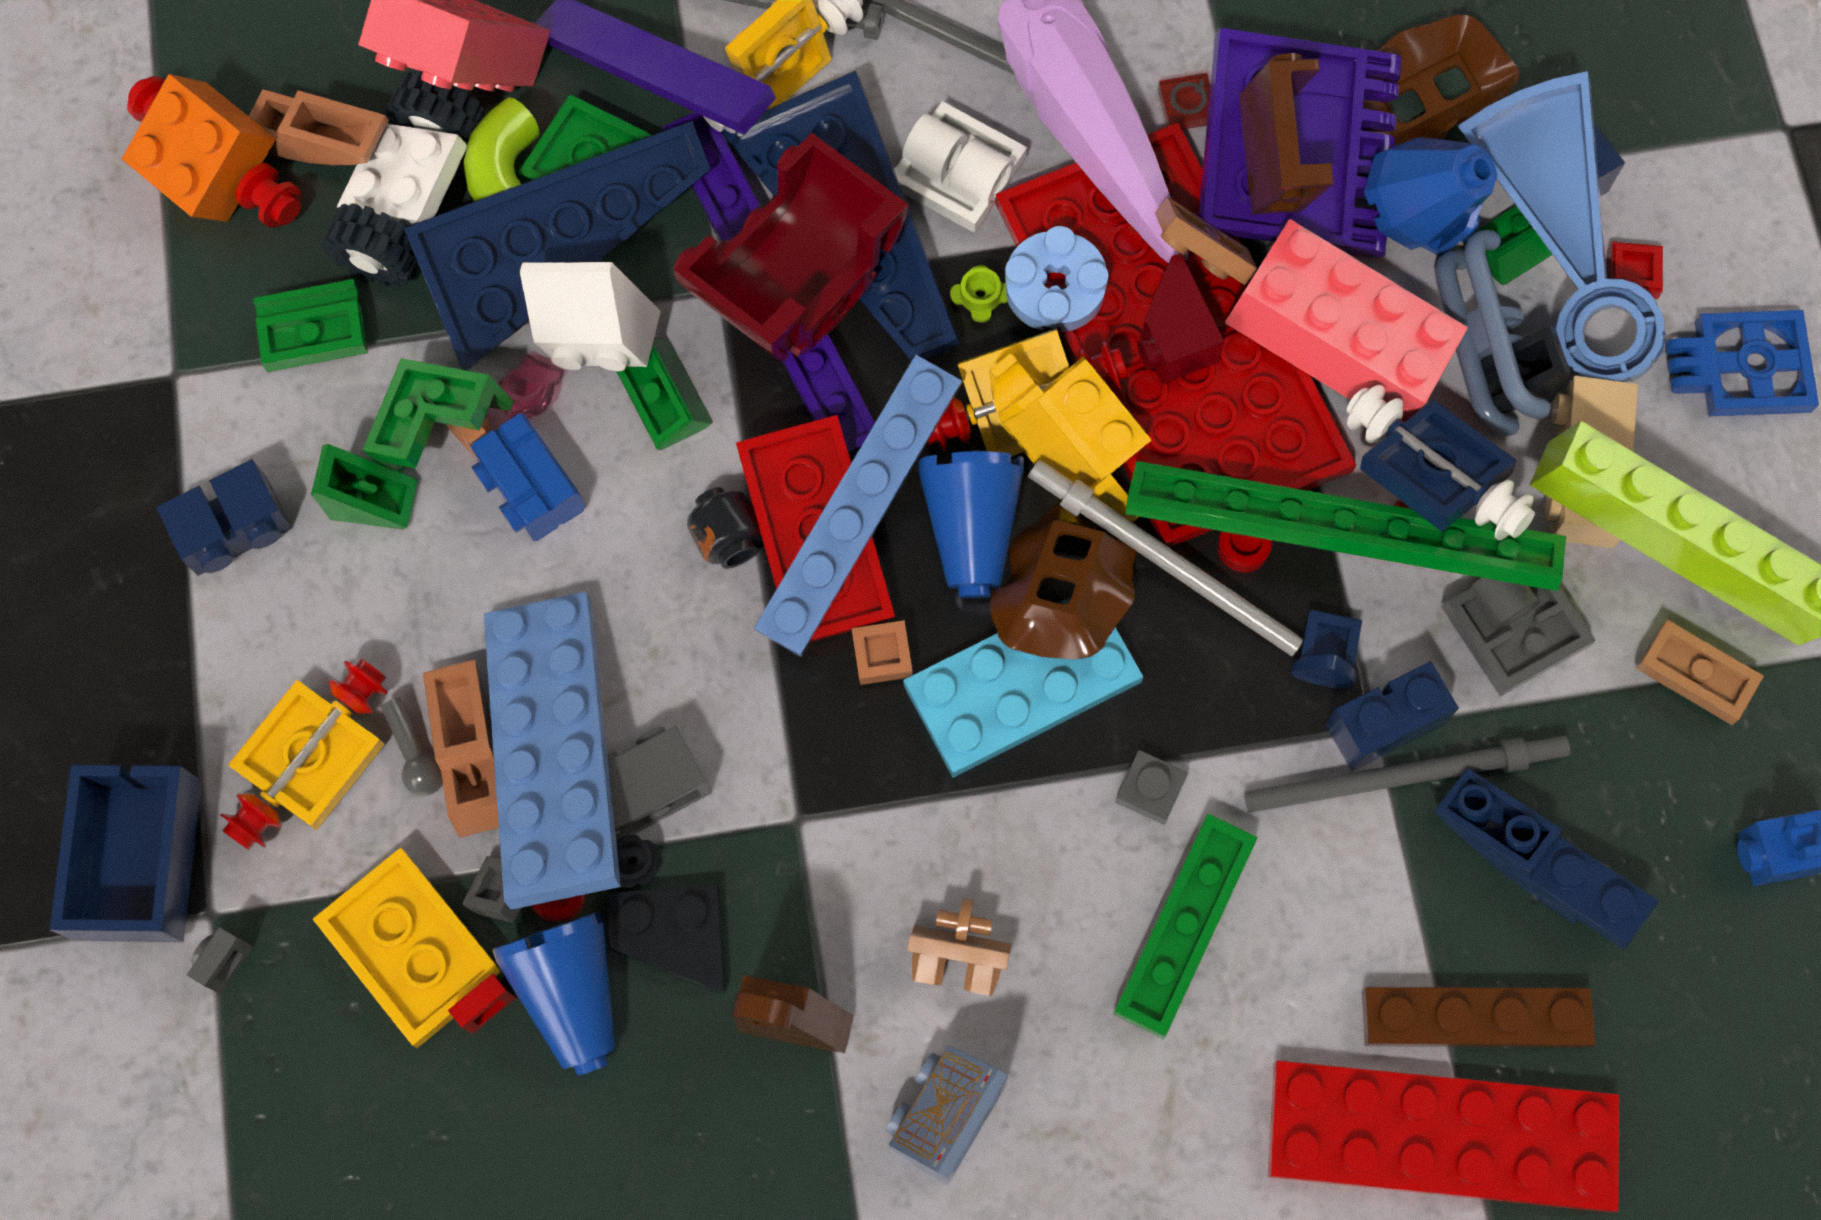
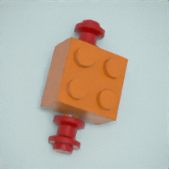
M168 74L166 80L160 76H151L139 80L132 86L128 95L127 110L134 119L142 123L121 159L188 215L196 218L228 222L237 205L240 204L245 209L259 207V220L269 228L287 225L297 217L301 209V190L291 182H283L278 185L279 175L277 170L267 163H262L276 138L208 83Z

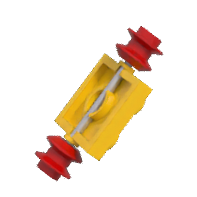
M1057 329L957 363L970 404L966 405L967 411H965L962 401L954 396L928 440L929 444L940 443L943 452L946 451L947 439L956 436L965 444H968L972 433L969 422L971 421L972 425L978 424L987 452L1010 453L1011 456L1023 453L1024 451L999 422L992 400L989 371L1008 354L1012 353L1034 382L1043 390L1069 369ZM1103 341L1101 354L1092 357L1083 349H1080L1076 362L1084 357L1106 384L1111 383L1118 391H1122L1119 380L1128 378V374L1119 348L1108 350L1106 342Z
M360 658L356 665L345 660L343 663L348 674L343 681L329 679L328 683L331 694L340 702L334 700L330 704L296 680L228 764L230 768L261 790L258 794L262 797L261 800L252 793H238L236 797L241 808L235 815L224 813L220 815L229 822L222 831L247 850L255 842L264 848L266 847L261 834L268 826L282 827L279 813L270 807L271 804L276 808L281 804L317 831L385 745L378 737L351 719L352 713L348 710L349 708L356 714H372L373 710L368 700L374 693L388 694V691L381 686L386 677L365 660Z

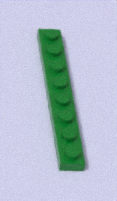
M1136 461L1127 497L1125 514L1553 591H1558L1563 578L1566 536L1525 529L1516 538L1508 535L1502 540H1497L1494 537L1496 524L1488 522L1478 526L1475 520L1466 518L1457 519L1441 532L1413 509L1141 461Z

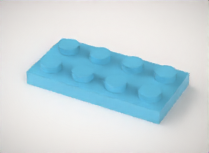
M1071 597L1059 602L1058 604H1067L1071 600ZM1114 628L1104 647L1092 657L1078 660L1046 658L1015 651L1003 644L997 633L903 680L910 699L952 778L1142 683L1143 675L1117 629Z

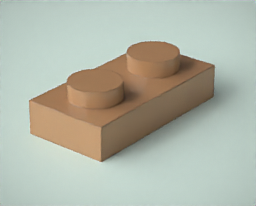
M1166 197L1156 210L1155 215L1163 231L1161 238L1170 247L1182 254L1191 250L1202 257V264L1215 276L1225 280L1230 275L1245 285L1258 268L1247 247L1171 198Z
M1666 620L1660 626L1636 667L1637 670L1730 725H1733L1740 719L1764 677L1762 674L1669 620Z

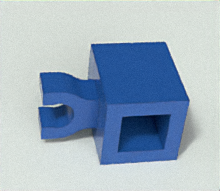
M1821 810L1758 821L1738 833L1740 839L1737 844L1738 859L1743 870L1746 873H1750L1753 886L1821 873Z

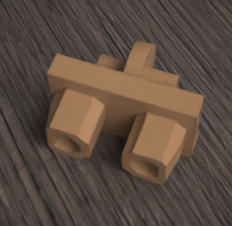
M963 898L960 913L939 909L935 926L956 929V933L918 925L913 926L907 947L908 952H913L912 980L930 985H942L946 959L968 963L963 989L972 993L992 996L999 980L1001 969L1007 970L1012 943L968 935V932L990 936L993 920L972 916L974 900Z

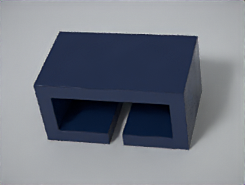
M253 459L209 480L217 498L208 501L203 489L199 485L156 507L181 560L197 576L203 573L218 572L229 566L233 558L252 548L261 549L270 546L280 538L282 533L292 529L267 476Z
M1429 661L1388 682L1382 692L1378 687L1336 708L1325 726L1353 772L1444 726L1459 707L1433 663Z

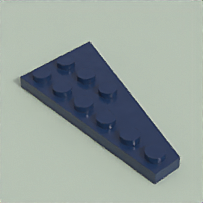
M856 71L766 110L745 135L739 132L730 133L725 129L721 131L723 136L774 197L778 192L777 163L780 157L791 145L799 146L813 133L907 203L863 84ZM908 206L904 224L892 251L887 253L881 248L879 264L873 269L878 274L860 300L912 361L915 355L927 359L960 345V341Z
M693 121L404 228L462 370L468 371L480 359L529 320L520 276L522 263L599 262L710 170Z

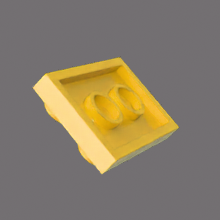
M401 847L313 918V921L403 1035L416 1048H419L449 1023L453 1017L448 1010L492 973L499 979L505 976L496 962Z

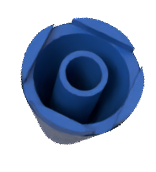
M972 451L952 453L950 464L937 465V455L919 459L918 472L947 586L949 588H957L958 597L960 598L990 597V588L1001 586L1024 472V458L1018 456L1011 461L1010 453Z
M599 911L492 949L497 964L562 1069L574 1066L578 1076L609 1064L606 1054L616 1050L604 925Z

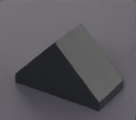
M1548 325L1513 343L1512 347L1522 381L1527 390L1533 396L1543 398L1552 403L1571 373L1555 326ZM1492 354L1482 359L1481 363L1495 406L1502 413L1517 410L1507 399L1503 391Z

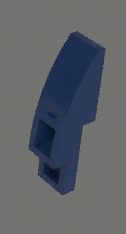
M1469 768L1465 770L1435 809V813L1465 842L1532 896L1573 925L1578 920L1624 951L1657 907L1659 900L1563 839L1560 827Z

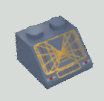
M949 1045L941 1057L932 1052L915 1080L923 1088L914 1103L910 1106L902 1101L885 1130L893 1135L888 1144L889 1149L948 1185L1004 1091L1008 1075Z

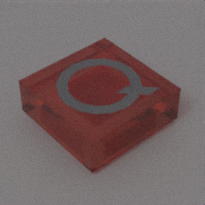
M1207 73L1159 81L1157 90L1166 127L1175 123H1179L1182 130L1207 126L1210 82Z

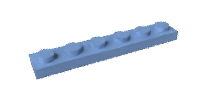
M915 355L754 627L756 632L794 654L802 656L960 388L962 380Z

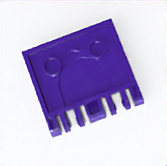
M1220 28L1215 34L1198 217L1228 236L1271 242L1276 241L1288 220L1291 219L1351 256L1365 258L1384 257L1386 255L1387 236L1378 230H1374L1378 229L1374 218L1380 216L1378 210L1354 207L1355 197L1366 198L1364 190L1368 180L1367 177L1357 175L1369 176L1374 156L1395 147V137L1381 133L1395 130L1396 115L1377 110L1363 109V100L1390 102L1398 99V84L1393 82L1400 80L1401 56L1386 52ZM1297 53L1302 56V60L1318 59L1320 71L1294 97L1300 164L1332 163L1334 184L1301 212L1251 215L1239 94L1274 56Z

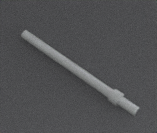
M1040 459L1027 476L1061 499L1060 506L1076 517L1079 513L1083 514L1291 657L1302 644L1303 638L1094 497L1092 494L1095 490L1079 479L1075 483Z

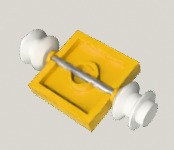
M776 0L768 10L744 31L740 32L725 47L732 69L771 87L776 99L766 110L785 102L832 60L823 33L829 31L841 36L845 35L848 31L845 20L850 18L853 21L859 22L863 19L861 8L863 0ZM704 117L705 120L715 130L721 132L723 129L730 133L737 132L720 123H717L709 118Z

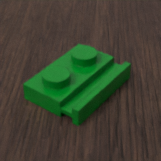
M354 279L253 298L257 311L256 325L261 364L267 373L368 353L362 308L358 297L359 287Z

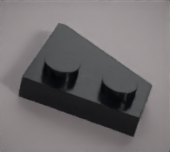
M717 884L607 894L610 949L613 952L651 965L657 970L672 976H678L706 987L717 994L726 993L720 893Z

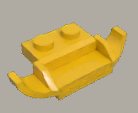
M1012 353L1008 354L990 369L992 400L999 422L1034 465L1040 459L1075 483L1079 479L1095 490L1092 494L1094 497L1129 521H1135L1139 516L1125 514L1128 495L1111 473L1148 444L1151 439L1089 362L1082 357L1043 390L1034 382Z

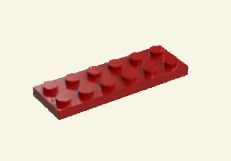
M1277 1060L1273 1065L1268 1178L1611 1213L1618 1212L1619 1094Z

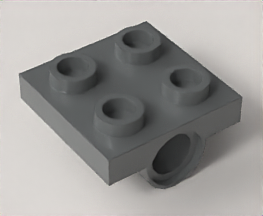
M1480 578L1471 588L1447 600L1442 606L1445 614L1500 697L1589 648L1596 641L1560 587L1558 591Z

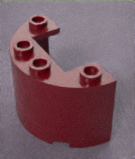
M813 133L799 146L791 145L785 150L777 163V195L765 207H756L745 220L743 229L731 241L725 239L717 246V240L708 235L696 248L691 246L685 249L673 267L675 279L682 287L780 361L787 359L789 356L788 351L798 357L813 348L851 311L878 274L873 269L879 264L881 248L887 253L892 251L908 210V203Z

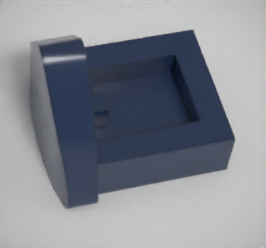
M1309 610L1306 616L1303 632L1304 640L1301 644L1299 659L1292 663L1291 675L1300 680L1327 687H1355L1357 673L1354 666L1362 620Z

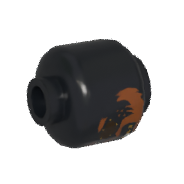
M722 487L712 488L697 497L695 500L697 506L688 516L687 528L703 559L710 564H721L724 569H729L742 565L755 557L759 552L758 544L762 541V536L749 498L740 491L725 492Z

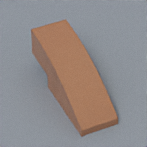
M262 89L249 114L251 119L276 138L268 152L269 155L324 165L368 163L389 121L386 115L299 90L295 97L292 98Z
M474 659L424 672L423 678L434 754L442 774L448 818L459 838L499 828L491 717L478 665Z

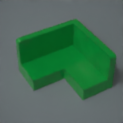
M401 358L362 451L374 462L400 473H403L405 466L416 469L435 422L479 431L488 408L511 411L514 401L488 374Z

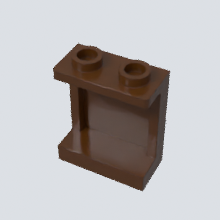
M1297 53L1274 56L1239 94L1251 215L1301 212L1334 184L1332 163L1300 164L1294 97L1320 71L1318 59L1302 60V56Z

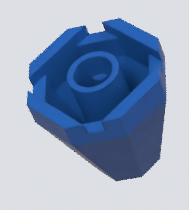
M1417 137L1374 156L1364 194L1369 206L1373 204L1377 206L1380 216L1374 218L1378 231L1404 247L1413 250L1449 235L1492 194L1497 171L1490 153L1475 144Z

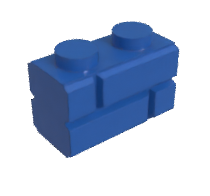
M519 413L500 425L498 430H492L473 442L471 448L479 462L471 466V468L488 493L495 488L499 490L506 502L498 508L515 533L525 528L531 539L538 541L557 529L558 525L565 524L582 513L586 508L580 493L524 413Z

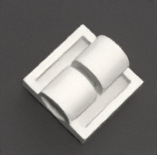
M942 101L932 116L927 113L922 115L913 126L903 148V158L895 168V172L904 195L975 233L994 206L995 194L1004 191L1025 160L1027 147Z

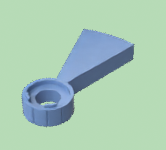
M1588 71L1554 78L1517 91L1487 106L1458 125V128L1469 143L1475 144L1490 153L1497 171L1496 180L1578 289L1566 301L1556 325V332L1569 367L1578 376L1626 383L1629 381L1633 382L1644 376L1653 367V363L1657 362L1663 352L1664 336L1666 335L1665 320L1655 299L1641 286L1623 279H1607L1591 83ZM1611 308L1623 310L1631 315L1636 322L1637 334L1634 343L1627 351L1617 356L1606 357L1597 355L1586 344L1585 331L1588 322L1595 314L1602 310Z

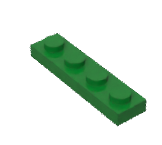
M1207 814L1113 1015L1164 1040L1258 837Z

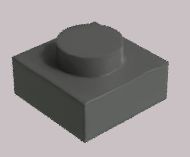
M1138 750L1115 803L1165 825L1189 772Z
M486 856L462 905L477 915L513 923L520 908L510 910L504 902L501 859Z
M219 927L214 935H209L203 939L194 951L191 959L193 966L187 973V976L204 987L222 994L253 949V946Z

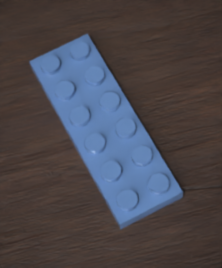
M586 591L484 613L504 902L512 910L621 887L592 601Z

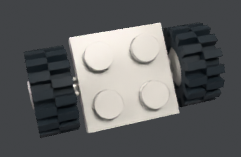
M415 70L414 73L407 71L402 75L385 111L386 116L390 117L389 122L391 124L386 125L368 163L357 164L321 244L322 248L326 249L325 253L329 257H334L337 264L340 266L346 265L349 267L348 271L353 274L360 273L364 275V279L371 282L375 279L380 285L389 286V284L393 287L407 285L417 260L404 228L435 217L463 155L466 154L470 134L485 116L484 108L479 106L480 102L475 97H467L469 93L463 88L456 89L453 86L452 89H444L421 80L423 72Z

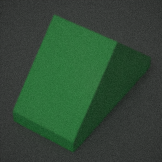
M325 444L322 445L311 495L330 520L405 529L408 527L418 479L333 445Z

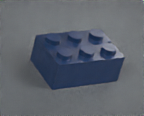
M71 765L49 930L73 941L184 942L202 781L181 766L131 765V771L129 772L120 765Z

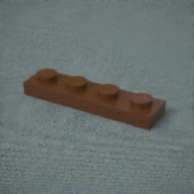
M1365 987L1362 990L1365 1046L1590 1048L1596 1045L1591 988Z

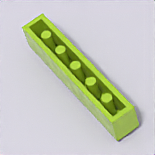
M1583 421L1578 422L1548 442L1530 482V486L1799 646L1821 637V564Z

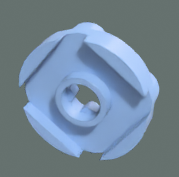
M1056 226L1047 232L1035 234L1019 244L1007 262L1005 268L1007 301L1015 315L1032 328L1043 330V326L1060 328V332L1078 329L1092 320L1102 307L1108 284V270L1106 269L1105 261L1092 243L1081 236L1075 235L1067 227ZM1052 272L1064 274L1066 276L1065 283L1067 288L1061 290L1056 285L1050 289L1045 287L1047 274Z

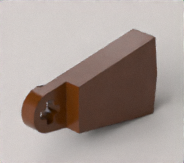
M743 975L740 991L736 994L731 1018L735 1020L738 1032L845 1054L853 1015L810 988Z

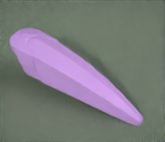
M1005 0L999 7L998 27L1005 47L1006 61L1013 69L1022 91L1037 108L1039 119L1126 221L1160 257L1169 263L1171 257L1180 252L1174 250L1161 238L1163 231L1155 215L1156 210L1165 198H1170L1169 191L1140 117L1110 58L1100 30L1081 0ZM1188 252L1182 254L1185 261L1189 260Z

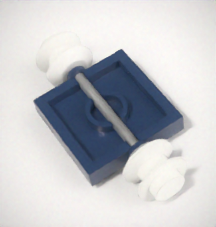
M1376 385L1370 389L1363 388L1353 396L1346 410L1347 414H1349L1348 428L1356 430L1365 426L1367 428L1365 440L1368 443L1372 444L1381 441L1363 455L1360 470L1441 532L1474 505H1477L1475 523L1478 526H1482L1490 521L1496 524L1494 537L1497 540H1502L1508 535L1516 538L1529 526L1535 515V512L1530 509L1534 500L1533 496L1526 494L1519 499L1515 498L1512 495L1514 482L1506 480L1513 474L1517 462L1515 458L1434 399L1406 422H1403V401L1400 398H1395L1388 403L1383 400L1385 388L1382 385Z

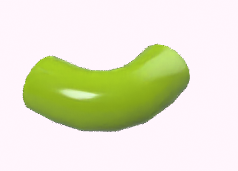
M508 97L490 110L470 134L463 165L468 192L474 202L521 185L515 173V159L525 148L539 138L540 132L537 122L530 111L514 98Z

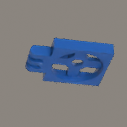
M1804 310L1700 314L1694 322L1696 338H1675L1665 342L1667 355H1687V357H1677L1669 360V373L1672 375L1690 374V376H1680L1670 381L1672 393H1705L1708 417L1812 413L1819 406ZM1740 327L1743 347L1739 351L1717 352L1716 339L1723 333ZM1764 329L1779 336L1790 349L1776 350L1773 345L1766 342ZM1751 354L1763 356L1766 360V368L1760 371L1752 369L1747 361L1748 356ZM1798 371L1797 382L1793 391L1788 396L1775 397L1772 376L1776 372ZM1740 373L1744 378L1748 379L1751 398H1734L1722 388L1720 374Z

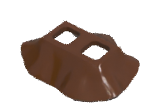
M1451 15L1400 31L1376 51L1401 56L1400 80L1393 82L1398 84V96L1409 91L1414 92L1423 105L1425 113L1408 123H1400L1396 118L1395 130L1382 132L1381 134L1395 137V146L1417 137L1444 140L1448 131L1455 124L1463 123L1487 106L1509 96L1519 80V69L1484 24L1469 15ZM1453 68L1459 69L1468 82L1470 90L1453 100H1446L1434 83V79ZM1363 100V109L1377 110L1395 115L1389 106V102Z
M1060 505L1052 508L1038 522L1022 531L1010 547L1011 578L1006 584L999 586L993 592L990 601L991 617L997 629L999 639L1012 650L1040 657L1072 660L1092 657L1104 647L1110 634L1134 601L1135 589L1132 572L1136 550L1105 529L1086 522L1080 515L1076 517ZM1062 535H1071L1088 539L1091 545L1086 558L1077 561L1055 555L1053 551L1058 538ZM1050 577L1072 582L1075 584V589L1071 600L1067 604H1058L1039 599L1037 594L1042 581Z

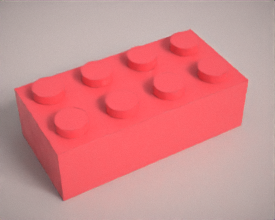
M371 0L358 45L377 52L376 62L401 71H406L407 67L422 71L421 80L444 89H452L454 85L467 90H473L475 86L488 91H494L496 87L508 92H514L515 86L534 87L551 30L476 0Z
M1291 219L1288 220L1225 321L1230 327L1349 400L1363 388L1370 389L1376 385H1382L1385 388L1383 399L1385 402L1388 403L1395 398H1400L1403 401V422L1410 419L1425 405L1468 329L1467 326Z

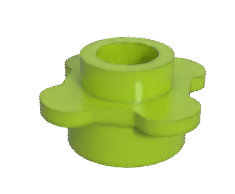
M984 265L972 267L963 276L961 284L954 285L950 291L952 302L967 308L971 312L972 319L976 322L990 320L992 311L1000 303L1008 302L1006 283H1001L998 275ZM982 290L986 294L983 297H978L976 292Z

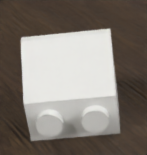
M612 262L522 263L520 276L533 341L551 357L553 364L567 370H579L582 366H600L611 371H623L626 366L647 367L661 311Z

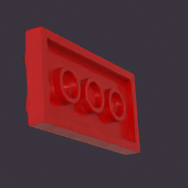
M838 415L736 442L776 589L851 465ZM871 537L810 643L850 632L852 628L871 626L895 619L873 537Z

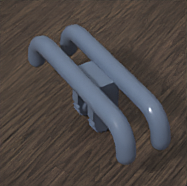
M1483 230L1475 232L1467 240L1465 250L1457 249L1445 252L1438 259L1435 276L1445 314L1468 327L1456 348V353L1474 412L1483 425L1492 432L1503 436H1512L1518 432L1520 423L1517 418L1503 414L1495 406L1480 358H1486L1492 354L1503 391L1513 407L1520 413L1531 418L1542 419L1549 415L1551 406L1547 400L1533 396L1522 381L1512 344L1523 339V337L1509 334L1508 331L1520 327L1525 320L1521 309L1500 306L1485 251L1496 250L1500 245L1501 238L1495 231ZM1456 270H1468L1478 308L1468 314L1457 280Z

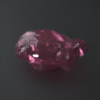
M525 354L520 366L509 371L498 384L514 401L511 411H504L505 416L511 419L519 413H524L528 420L537 415L543 414L551 403L555 385L559 384L563 378L564 370Z

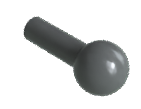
M398 697L380 705L406 762L402 769L403 784L411 793L418 796L434 794L443 785L441 770L435 760V756L425 752L401 698Z

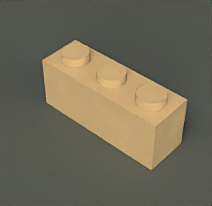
M1574 376L1565 391L1556 394L1553 402L1551 420L1552 424L1559 425L1558 435L1578 422L1583 421L1634 452L1638 384ZM1546 497L1544 519L1545 521H1552L1551 534L1566 536V542L1614 548L1619 543V538L1552 498Z

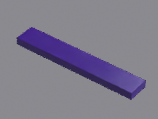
M555 0L535 22V24L551 30L547 45L744 135L776 99L769 85L576 0Z

